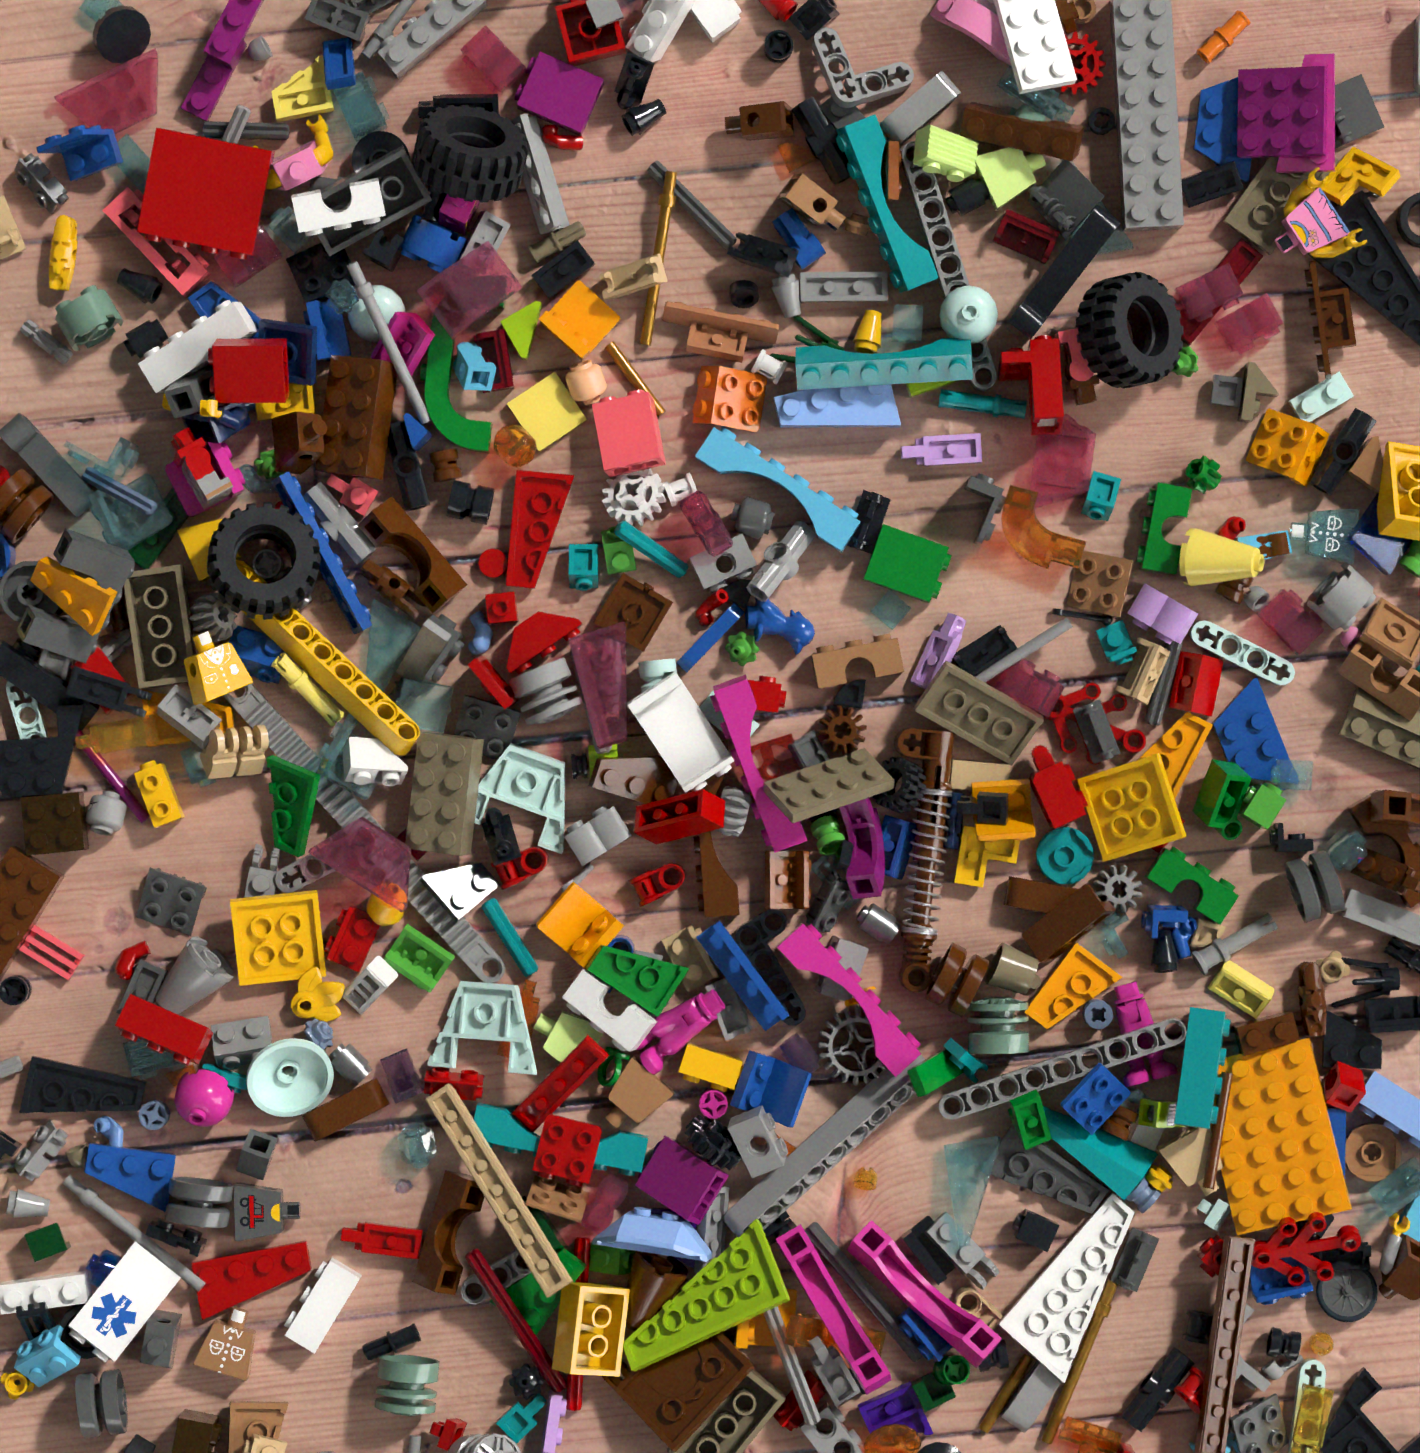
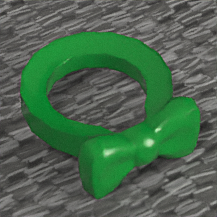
M606 1047L605 1051L609 1056L598 1067L597 1078L602 1086L611 1087L620 1076L622 1059L629 1060L630 1055L618 1049ZM615 1056L614 1073L607 1080L606 1069L609 1062Z

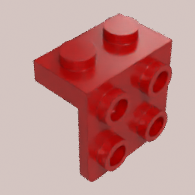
M553 1114L547 1115L532 1170L538 1171V1176L547 1179H554L555 1176L566 1178V1183L575 1186H583V1183L589 1184L602 1134L601 1127Z

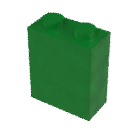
M883 524L863 580L929 603L931 597L935 599L938 597L942 582L937 580L941 570L947 571L952 555L947 554L949 549L947 546Z

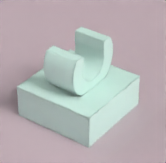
M1202 1199L1197 1209L1208 1215L1204 1224L1216 1231H1219L1231 1212L1230 1205L1221 1199H1218L1215 1205Z

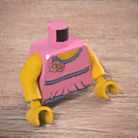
M318 114L319 120L314 124L311 123L310 119L306 121L307 126L315 136L314 140L273 159V163L270 164L266 189L278 188V190L287 191L325 171L328 166L327 163L333 158V149L327 134L329 127L321 114Z
M1319 167L1312 170L1308 175V179H1305L1291 192L1283 209L1285 218L1281 222L1287 232L1275 239L1276 245L1283 254L1297 246L1303 255L1310 253L1314 258H1334L1351 250L1352 247H1360L1367 243V240L1360 243L1356 241V233L1363 229L1359 228L1349 232L1320 188L1328 180V176L1322 181L1316 180L1314 174L1320 169Z

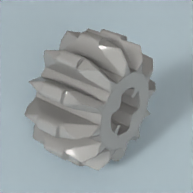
M219 592L198 597V599L194 600V605L189 608L193 614L189 618L194 624L192 631H198V634L209 631L213 643L229 638V636H232V631L237 628L234 619L238 616L231 610V604H228V602L223 604L218 598Z
M726 786L720 797L725 800L724 828L715 831L722 833V835L738 837L744 829L751 795L750 792L746 793L742 788Z
M1110 865L1111 875L1109 876L1105 871L1101 870L1099 874L1105 879L1104 882L1094 881V885L1102 887V890L1095 893L1098 897H1105L1101 900L1102 902L1110 901L1115 909L1117 904H1119L1121 913H1126V902L1132 908L1137 906L1131 897H1142V893L1134 891V888L1140 887L1143 884L1142 881L1131 882L1137 875V872L1134 870L1125 876L1127 872L1126 865L1120 867L1119 874H1117L1115 865ZM1114 882L1117 884L1123 882V895L1116 894L1115 897L1112 895L1114 891L1112 884Z

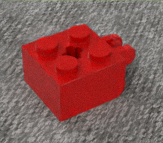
M570 0L571 3L555 6L570 65L578 66L626 54L619 20L595 31L594 35H588V33L585 34L583 32L587 29L586 25L593 24V28L596 26L585 3L586 0Z
M1035 746L1031 750V758H1033L1037 770L1029 776L1030 786L1049 827L1056 829L1086 815L1084 808L1088 804L1082 791H1076L1072 784V781L1076 780L1070 765L1063 764L1062 761L1054 762L1047 747Z

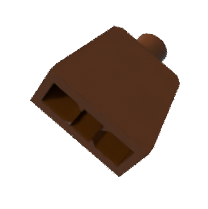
M785 101L741 106L739 108V116L725 117L726 133H741L742 137L749 141L795 137L792 107ZM760 118L758 125L753 127L754 120Z
M292 412L272 419L276 472L286 473L289 471L292 474H303L324 453L323 435L327 432L325 421L322 420L319 414Z

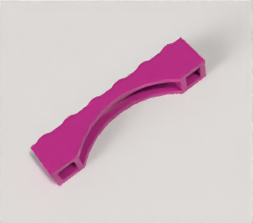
M746 674L713 686L715 695L710 696L715 712L721 711L725 722L720 723L725 738H732L735 749L730 750L735 765H742L745 775L740 777L746 793L752 792L755 802L751 803V807L756 820L762 818L765 829L761 830V834L766 847L772 845L774 853L807 841L801 821L792 824L763 791L765 781L761 778L755 766L750 743L752 719L757 704Z
M801 923L777 945V948L797 969L824 975L842 985L853 995L862 1007L870 1024L874 1042V1054L897 1077L921 1055L917 1049L921 1044L910 1032L904 1035L897 1026L901 1022L890 1010L885 1014L880 1009L878 1004L881 1000L871 989L865 992L858 983L862 979L851 967L845 970L838 961L842 957L831 945L826 949L821 944L819 939L822 935L812 924L806 927Z
M872 1220L851 1241L847 1251L975 1368L988 1357L1002 1340L980 1318L960 1308L934 1288L907 1260L894 1240Z
M800 1224L776 1238L778 1248L866 1395L891 1381L889 1370L851 1312L802 1225Z

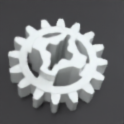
M651 468L619 475L614 480L607 479L606 482L610 488L602 490L605 496L602 502L605 508H608L609 516L611 518L615 517L617 523L625 520L633 525L634 521H638L639 525L643 526L644 518L647 517L653 521L652 513L654 511L661 513L662 509L658 503L666 502L663 494L666 491L663 483H660L659 475L657 473L653 474Z

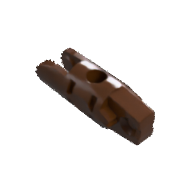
M368 559L361 567L360 574L369 580L368 585L413 620L419 616V612L404 598L408 596L420 606L426 607L415 594V588L385 565L380 567Z
M1301 962L1298 967V995L1305 1034L1309 1037L1326 1035L1327 1010L1320 966L1316 962Z

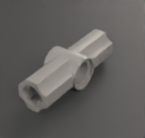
M322 482L306 492L303 498L305 502L310 503L313 507L315 514L321 520L320 524L336 543H340L357 565L377 550L369 538L357 526L358 522L343 504L340 505Z
M797 520L781 542H775L766 548L764 552L765 563L746 587L751 595L760 601L766 602L782 580H788L798 572L799 565L797 560L816 536L813 528L809 527L805 522Z

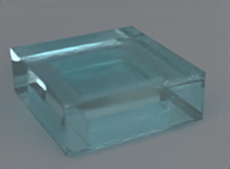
M889 589L870 612L893 630L910 611L911 607Z

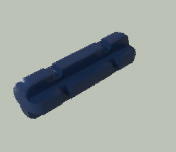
M953 792L951 793L952 796L948 797V804L951 807L950 809L947 808L946 813L950 818L945 822V826L949 830L945 831L947 836H944V838L948 841L943 842V847L947 849L960 848L961 838L958 837V834L962 833L964 814L957 813V802L965 794Z

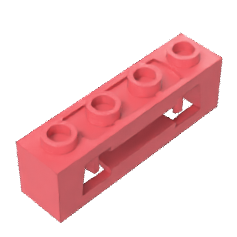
M127 187L102 211L180 294L186 298L211 275L206 270L209 266L208 262L198 252L193 256L185 247L172 245L173 239L162 237L178 256L183 255L191 263L187 267L177 258L171 264L181 275L177 279L168 269L170 264L147 240L143 239L144 237L135 228L131 230L122 220L126 217L135 227L138 225L140 216L134 210L137 208L141 210L144 196L139 189L133 192Z

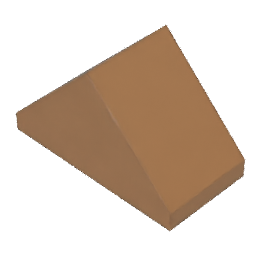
M1379 436L1371 437L1366 441L1357 457L1345 472L1378 496L1383 467Z

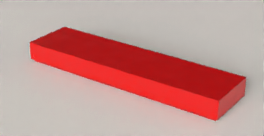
M587 1035L512 1113L534 1132L545 1121L546 1116L552 1114L607 1059L609 1054Z

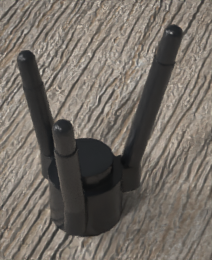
M1342 957L1341 959L1345 964L1378 970L1373 972V978L1354 979L1352 981L1353 985L1373 984L1377 990L1333 1002L1331 1006L1336 1008L1380 995H1390V991L1399 990L1400 974L1398 968H1389L1388 963H1374Z

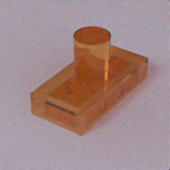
M1067 1416L1060 1428L1058 1439L1079 1445L1078 1453H1096V1451L1115 1453L1121 1444L1123 1433Z

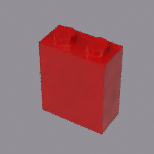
M287 338L216 339L212 348L208 349V363L213 365L214 376L210 377V393L215 394V400L218 403H285L290 396Z

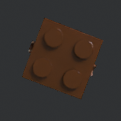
M623 573L593 623L612 633V637L621 643L625 641L644 652L673 602L653 591L654 587L646 582L642 584Z

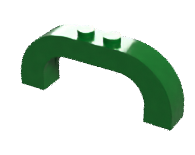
M480 276L471 278L452 288L443 297L436 308L431 323V330L435 336L426 350L428 352L427 364H422L420 381H425V403L432 422L450 442L463 449L475 452L490 453L493 424L491 422L466 419L460 416L451 405L449 390L455 333L461 318L473 309L481 307L505 309L508 281L506 277Z

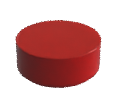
M492 548L481 554L479 568L487 577H500L507 570L508 560L502 551Z

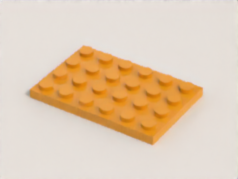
M1310 1038L1297 1040L1291 1044L1245 1056L1238 1054L1226 1057L1225 1065H1219L1218 1077H1221V1072L1232 1073L1233 1078L1220 1158L1223 1164L1221 1172L1237 1235L1277 1227L1280 1220L1285 1217H1291L1298 1222L1307 1220L1309 1215L1314 1212H1320L1325 1216L1351 1210L1352 1207ZM1215 1094L1213 1106H1216L1218 1096L1217 1094Z

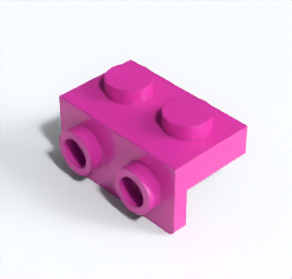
M395 312L390 319L388 328L412 377L435 334L417 313ZM380 338L371 354V358L391 362Z

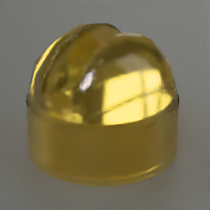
M865 1166L861 1167L855 1174L853 1185L861 1190H875L878 1175L871 1167L869 1171L865 1170Z
M1316 1332L1311 1336L1309 1346L1315 1354L1325 1356L1332 1351L1334 1343L1329 1334ZM1316 1340L1329 1344L1328 1349L1315 1345Z

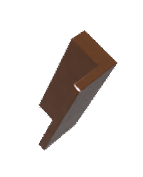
M1084 884L1022 933V937L1040 963L1052 962L1112 915L1116 909L1110 901L1102 902L1090 884Z

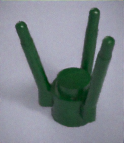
M796 315L793 317L803 327L823 340L821 344H818L801 335H796L795 339L807 346L825 345L844 351L845 348L838 345L839 341L828 337L800 316ZM774 353L769 355L780 361L795 363L794 356Z

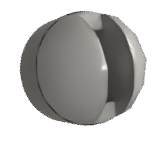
M259 36L249 43L248 55L253 60L264 61L272 57L271 49L263 36Z
M1259 586L1249 587L1251 592L1249 594L1244 593V601L1250 609L1256 612L1266 605L1270 595Z

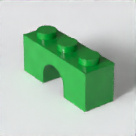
M1159 482L1155 484L1154 488H1149L1146 505L1151 506L1149 517L1144 516L1141 533L1146 534L1144 546H1138L1136 562L1140 563V570L1172 576L1177 574L1181 546L1168 543L1162 536L1161 528L1163 522L1169 517L1187 518L1192 494L1191 488Z
M1173 846L1170 850L1162 848L1144 877L1169 893H1172L1177 884L1183 880L1190 879L1194 881L1199 888L1200 894L1193 909L1216 924L1221 925L1239 897L1238 894L1233 892L1236 887L1223 878H1220L1219 882L1209 876L1211 870L1198 862L1194 866L1184 860L1187 855Z

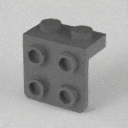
M980 473L976 477H969L964 488L967 491L991 500L974 540V543L978 545L982 544L983 540H990L996 525L991 523L994 513H1001L1007 498L1002 496L1003 488L993 485L994 479Z
M442 613L439 618L432 614L430 620L452 636L424 676L423 680L427 683H431L433 679L439 681L448 669L444 665L450 656L455 658L465 645L461 641L464 636L454 629L457 624Z

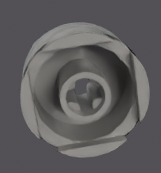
M1348 563L1341 565L1344 570L1339 574L1335 570L1331 572L1313 592L1312 595L1316 598L1314 602L1308 600L1307 603L1332 629L1339 627L1343 630L1348 629L1356 620L1354 615L1362 607L1364 609L1369 607L1376 598V595L1372 593L1374 587Z

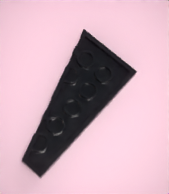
M1361 190L1350 197L1343 206L1338 205L1334 209L1349 232L1359 228L1363 229L1356 233L1355 239L1359 243L1367 240V243L1360 247H1352L1351 250L1334 258H1314L1310 253L1308 255L1420 346V280L1367 196Z

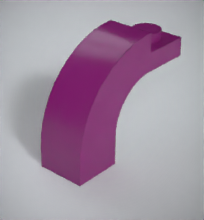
M868 797L839 807L846 826L848 840L854 845L850 866L846 873V880L853 899L880 897L884 885L885 852L882 828L877 808H872L870 798Z

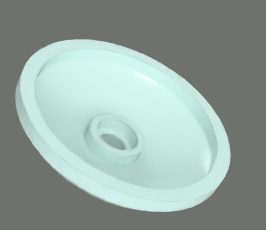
M298 1038L283 1039L266 1046L253 1058L247 1071L246 1085L252 1101L262 1111L279 1117H293L311 1111L327 1097L333 1084L334 1071L327 1053L317 1044ZM286 1066H291L289 1069H283Z

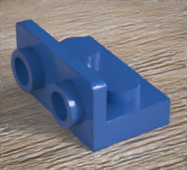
M1147 904V911H1142L1141 928L1146 931L1150 938L1157 939L1158 921L1159 924H1163V927H1180V922L1188 923V910L1183 906Z

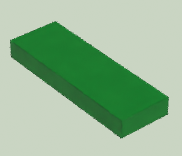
M946 1048L907 1070L918 1098L931 1093L964 1073L963 1069L961 1070L948 1059L952 1054Z

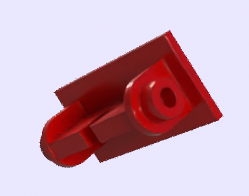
M435 1067L432 1070L426 1071L424 1081L428 1082H425L424 1094H430L429 1096H431L448 1083H451L461 1100L476 1101V1098L482 1099L483 1087L478 1086H483L484 1075L478 1074L477 1071L462 1070L461 1073L449 1072V1069L443 1067Z
M807 1370L804 1376L816 1405L825 1395V1387L820 1379H817ZM793 1389L773 1414L777 1422L789 1431H792L794 1428L797 1429L804 1420Z

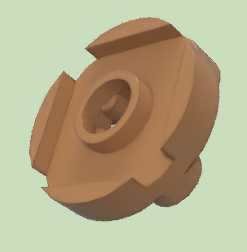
M1364 1123L1352 1128L1348 1132L1346 1137L1345 1165L1355 1176L1364 1181H1381L1387 1178L1399 1166L1402 1156L1401 1145L1394 1133L1387 1127L1378 1123ZM1370 1144H1374V1148L1379 1150V1155H1374L1373 1160H1368V1155L1364 1154V1150L1368 1149Z

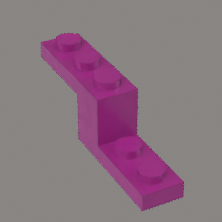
M264 0L228 1L203 50L207 57L181 106L182 110L205 122L209 121L247 47L244 38Z

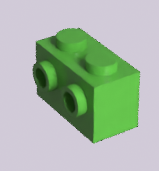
M1264 782L1263 785L1254 784L1251 787L1249 786L1238 815L1260 829L1268 830L1286 802V799L1281 797L1283 791L1269 782Z

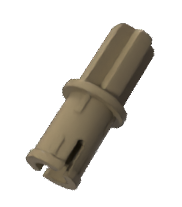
M577 221L556 233L552 231L550 236L530 245L529 249L536 262L539 263L558 251L563 252V248L585 237L586 231L582 224Z

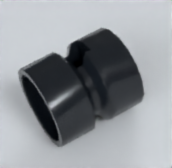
M454 480L448 503L447 517L463 520L467 516L471 522L487 525L494 497V488L478 485L474 489L470 483Z

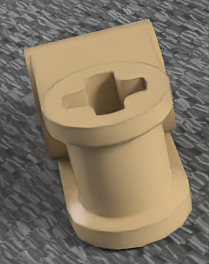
M962 1286L954 1293V1304L980 1318L992 1330L998 1326V1323L1004 1317L991 1302H988L971 1286ZM967 1294L975 1296V1302L971 1307L965 1308L961 1306L960 1301L963 1296Z

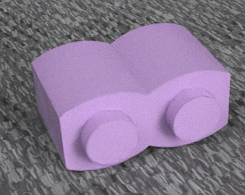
M1144 583L1128 611V614L1134 617L1133 624L1145 631L1148 630L1149 626L1157 630L1158 632L1155 637L1171 645L1173 640L1179 644L1182 643L1198 613Z

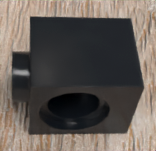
M1026 1208L1023 1214H1017L1012 1225V1229L1016 1230L1014 1233L1015 1238L1046 1252L1049 1251L1059 1228L1057 1222Z

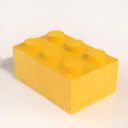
M571 1282L561 1289L552 1369L568 1374L620 1377L630 1289L610 1284Z

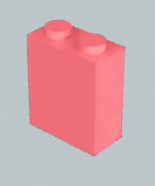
M634 390L627 393L625 397H604L599 400L600 403L592 404L603 469L609 477L666 465L654 398L648 391Z

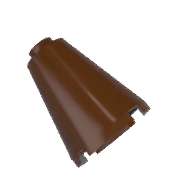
M636 1251L633 1254L627 1289H630L626 1319L627 1328L636 1331L646 1320L654 1317L662 1309V1306L672 1298L687 1277L688 1269L683 1263L672 1256H667V1259L658 1256V1254Z

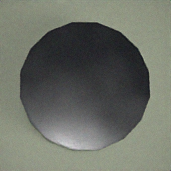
M121 5L110 8L105 12L106 15L102 19L99 18L95 24L93 31L94 46L105 59L112 63L123 64L131 62L142 55L149 45L151 37L150 24L142 13L131 6Z

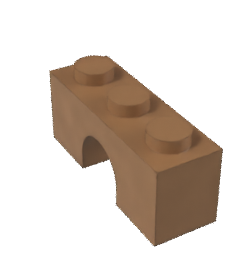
M889 633L874 636L873 643L863 644L862 639L845 642L846 648L834 650L833 645L816 648L817 654H812L811 657L817 688L821 689L846 684L845 669L847 664L854 658L867 660L873 668L874 678L903 673L904 667L898 638L891 639Z
M1359 639L1338 673L1411 721L1420 709V672L1411 668L1405 676L1391 674L1383 664V657L1385 655Z

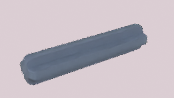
M92 467L85 469L82 475L83 481L147 516L154 514L157 509L156 502Z

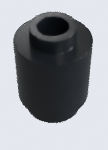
M980 177L976 180L972 178L948 190L949 197L945 198L952 214L958 212L960 216H963L985 205V201L990 199L991 196Z
M158 319L152 322L148 320L125 333L127 339L123 342L131 356L137 354L139 358H142L152 348L163 346V342L168 339V336Z

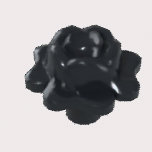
M525 1363L521 1368L512 1370L513 1378L509 1379V1384L513 1387L515 1396L523 1395V1398L527 1400L532 1395L541 1393L540 1385L544 1384V1379L540 1376L537 1367L531 1368L529 1364Z

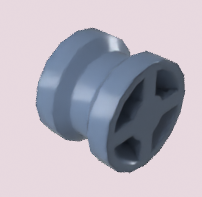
M1093 999L1083 1007L1082 1016L1085 1023L1090 1027L1103 1029L1111 1023L1113 1011L1105 1001Z
M150 1100L139 1110V1121L146 1129L158 1130L166 1125L170 1118L169 1107L161 1100Z
M1143 1177L1126 1199L1129 1202H1134L1137 1205V1209L1144 1213L1155 1203L1161 1192L1149 1186L1148 1180Z

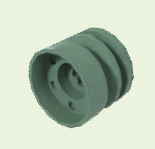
M986 997L971 1002L967 1010L980 1011V1016L967 1017V1021L973 1024H980L981 1030L968 1033L969 1053L1015 1054L1029 1052V1033L1016 1030V1024L1029 1021V1017L1015 1015V1011L1028 1010L1027 1001H1019L1012 997Z
M394 1354L380 1356L377 1377L390 1381V1384L376 1388L377 1394L387 1397L376 1398L375 1408L404 1416L434 1413L436 1403L425 1399L436 1398L437 1391L424 1386L425 1384L438 1381L440 1361L414 1355Z

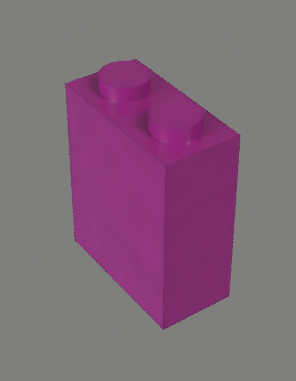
M539 52L537 58L532 57L527 66L526 73L530 75L526 84L520 83L514 99L518 101L517 108L582 136L603 88L604 79L543 52Z
M664 1136L656 1144L653 1156L648 1164L642 1168V1173L639 1172L638 1181L635 1186L685 1220L699 1225L729 1175L715 1165L709 1164L706 1159L701 1158L700 1155L679 1141Z

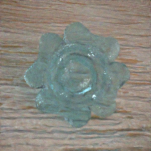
M342 279L341 282L333 281L331 288L325 293L326 297L329 298L326 302L327 306L333 308L337 314H342L344 311L350 313L353 305L359 301L358 296L355 295L354 288L356 286L351 285L347 279Z

